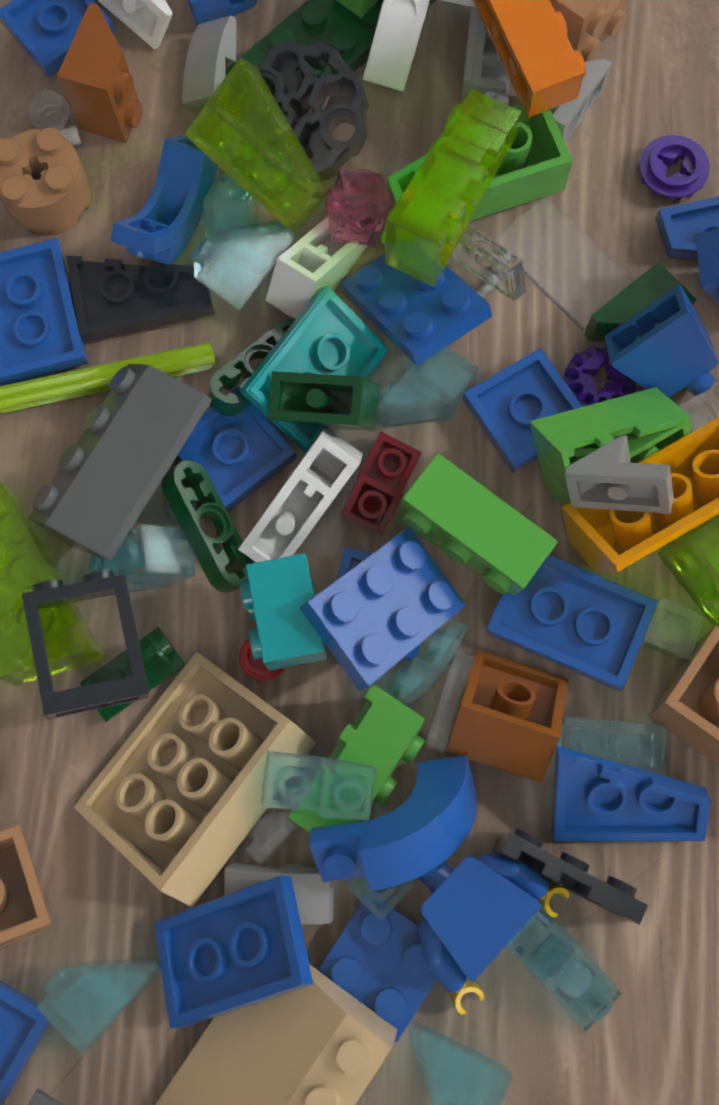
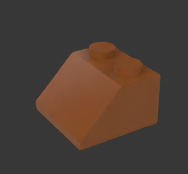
M89 3L57 74V78L79 130L127 143L132 129L137 128L140 124L143 112L142 103L138 99L133 76L129 72L124 54L97 4Z
M476 649L445 751L459 756L467 755L468 760L477 761L510 772L515 776L525 777L542 783L560 739L569 679Z

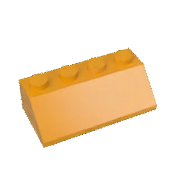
M719 417L639 462L670 465L674 496L670 514L572 507L571 502L561 507L569 544L594 572L617 573L719 514Z

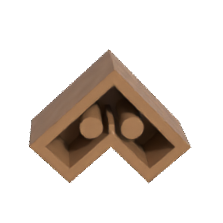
M550 0L554 11L562 13L567 25V38L573 50L577 49L581 52L584 62L594 60L601 48L602 42L608 36H616L628 16L624 12L627 0Z

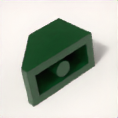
M658 262L593 313L584 336L592 342L606 343L605 335L678 284L684 289L693 306L697 299Z
M272 371L268 419L326 428L375 431L379 385L361 376Z

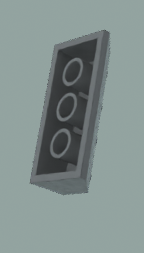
M128 364L114 375L109 385L111 392L103 404L95 407L87 416L84 423L86 430L77 444L71 445L63 453L58 464L60 470L51 484H46L36 494L32 503L34 510L28 517V519L71 547L111 561L212 401L206 394L146 364Z

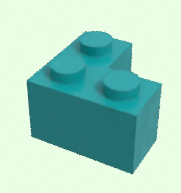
M306 553L247 564L249 580L241 581L240 586L245 610H249L251 620H256L257 628L249 630L254 659L263 658V663L268 671L327 659L324 641L299 608L316 595Z

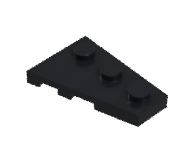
M66 255L79 334L84 342L215 315L204 267L167 265L153 262L148 266L123 264L122 260L105 259V263L83 261L81 256Z
M515 829L514 834L511 832L500 833L492 850L493 853L510 857L514 860L522 859L528 864V868L540 873L548 881L629 922L640 925L648 905L634 898L637 892L635 887L612 876H608L605 883L587 873L590 868L589 864L564 852L558 858L541 849L543 841L519 829Z

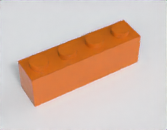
M473 0L528 118L578 98L583 77L586 75L585 62L581 52L577 49L573 50L567 38L565 19L561 12L554 11L550 0Z

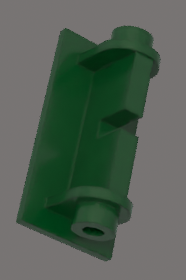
M159 626L139 640L149 691L186 665ZM123 651L79 684L85 686L131 676L127 651ZM136 701L97 710L105 722H108Z

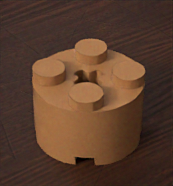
M53 127L27 130L11 138L0 139V198L13 220L19 225L21 224L31 229L32 233L46 236L60 234L73 228L80 221L78 218L80 214L84 211L85 207L89 208L92 201L90 181L73 145L58 129Z

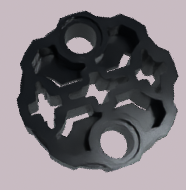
M288 41L269 49L266 59L258 67L251 68L246 73L239 90L242 95V114L238 119L239 125L247 144L253 152L260 156L272 173L289 181L294 179H313L316 182H321L338 175L340 168L350 158L359 155L367 138L365 127L366 111L369 105L359 74L354 72L341 58L338 50L321 42L313 45H297L292 41ZM329 65L332 74L323 73L320 79H317L314 70L323 71ZM300 69L304 75L302 83L298 79L296 72ZM272 86L275 88V95L267 103L255 101L256 93L262 87ZM328 96H330V97H329V100H328V102H327V104H326V106H325V108H324V111H323L322 108H323V106H324V104H325V102H326V99H327ZM310 106L313 115L311 117L304 115L301 121H299L296 112L298 110L305 111ZM342 123H348L355 127L353 136L347 141H337L332 136L335 128ZM311 132H313L308 144L312 150L313 157L309 159L304 148ZM289 147H291L298 158L291 159L285 157L281 161L274 149L287 152Z

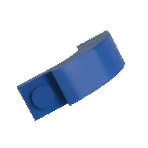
M184 135L164 139L158 175L148 201L136 215L113 223L111 242L126 246V252L133 256L149 258L167 265L177 259L192 239L206 209L217 172L221 148Z
M467 755L418 762L416 784L413 792L402 805L382 817L363 822L311 828L309 846L322 882L366 877L370 891L381 890L418 878L448 859L469 835L476 818L477 790Z

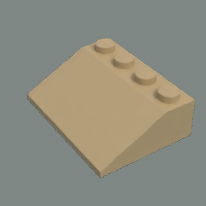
M196 652L73 808L159 891L193 907L317 742L282 713Z
M310 965L313 985L214 1017L155 1105H355L392 1050L397 1029Z

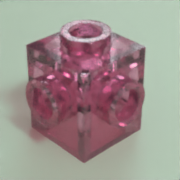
M339 168L334 186H329L325 195V213L333 242L376 246L384 221H389L393 210V197L387 192L383 175L368 169L350 170Z

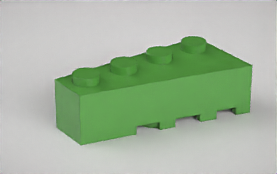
M521 103L513 108H510L508 105L493 114V120L474 131L471 128L456 136V142L443 150L434 149L387 177V208L399 239L403 243L412 236L417 239L463 224V222L473 221L565 191L573 160L550 109L528 118Z

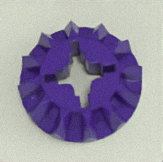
M679 135L659 137L649 143L641 155L638 170H640L642 175L641 185H648L652 189L653 197L662 194L668 196L670 202L678 197H685L689 200L696 191L702 190L710 172L708 156L698 143L687 137ZM679 159L682 160L679 173L676 172L672 177H666L667 167L670 168Z
M591 345L579 354L575 353L568 363L563 380L583 407L632 394L637 389L635 381L611 365L607 347L594 348ZM602 366L606 367L605 371H607L606 378L613 381V383L606 382L599 394H596V381L589 375H596L598 370H601Z

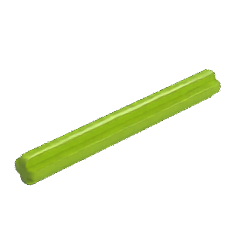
M206 342L0 386V413L111 391L109 385L112 378L121 368L128 364L150 365L171 377L210 370L216 366L213 347L210 343Z

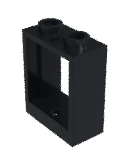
M101 570L84 575V582L64 585L63 580H47L34 584L32 592L21 593L43 712L47 720L143 700L149 697V689L125 574L114 576L113 570ZM115 595L131 676L55 692L39 609Z

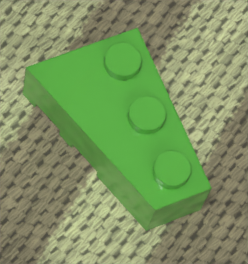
M657 387L530 421L544 487L562 506L570 502L565 478L567 466L619 436L627 435L631 463H639L692 432L691 417Z
M439 453L436 454L403 497L395 517V521L406 528L410 526L414 533L444 551L453 560L468 566L482 575L483 581L488 586L504 595L509 592L516 596L521 592L558 543L555 538Z
M373 684L365 696L368 700L352 724H347L339 737L341 739L325 764L321 765L288 818L309 833H311V828L365 821L363 818L375 802L383 807L397 786L398 781L391 776L400 762L404 761L410 765L426 740L419 736L425 718Z

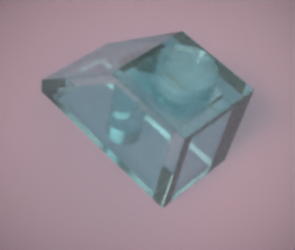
M284 220L221 228L213 239L206 236L192 256V260L195 261L193 264L195 279L240 310L274 266L277 258L284 253L295 238L291 226Z
M159 958L87 961L74 966L72 969L66 964L44 986V990L48 995L36 1008L81 1054L99 1040L161 971Z
M414 1019L412 1020L409 1027V1035L433 1105L502 1104L513 1077L507 1066Z

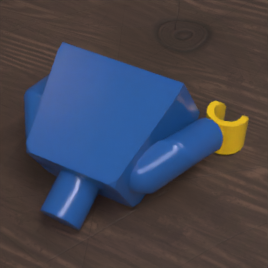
M493 853L483 854L476 859L469 854L455 870L444 861L436 868L418 877L433 893L419 908L424 916L420 921L418 933L426 966L448 992L452 1003L461 1015L467 1013L460 1002L462 996L468 992H474L481 1001L484 1000V994L475 980L531 917L540 910L556 918L558 914L552 911L549 906L551 897L556 893L566 899L570 897L566 889L548 881L540 873L528 868V864L522 859L514 860L510 857Z

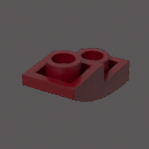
M380 431L340 515L382 536L403 496L402 491L422 452Z

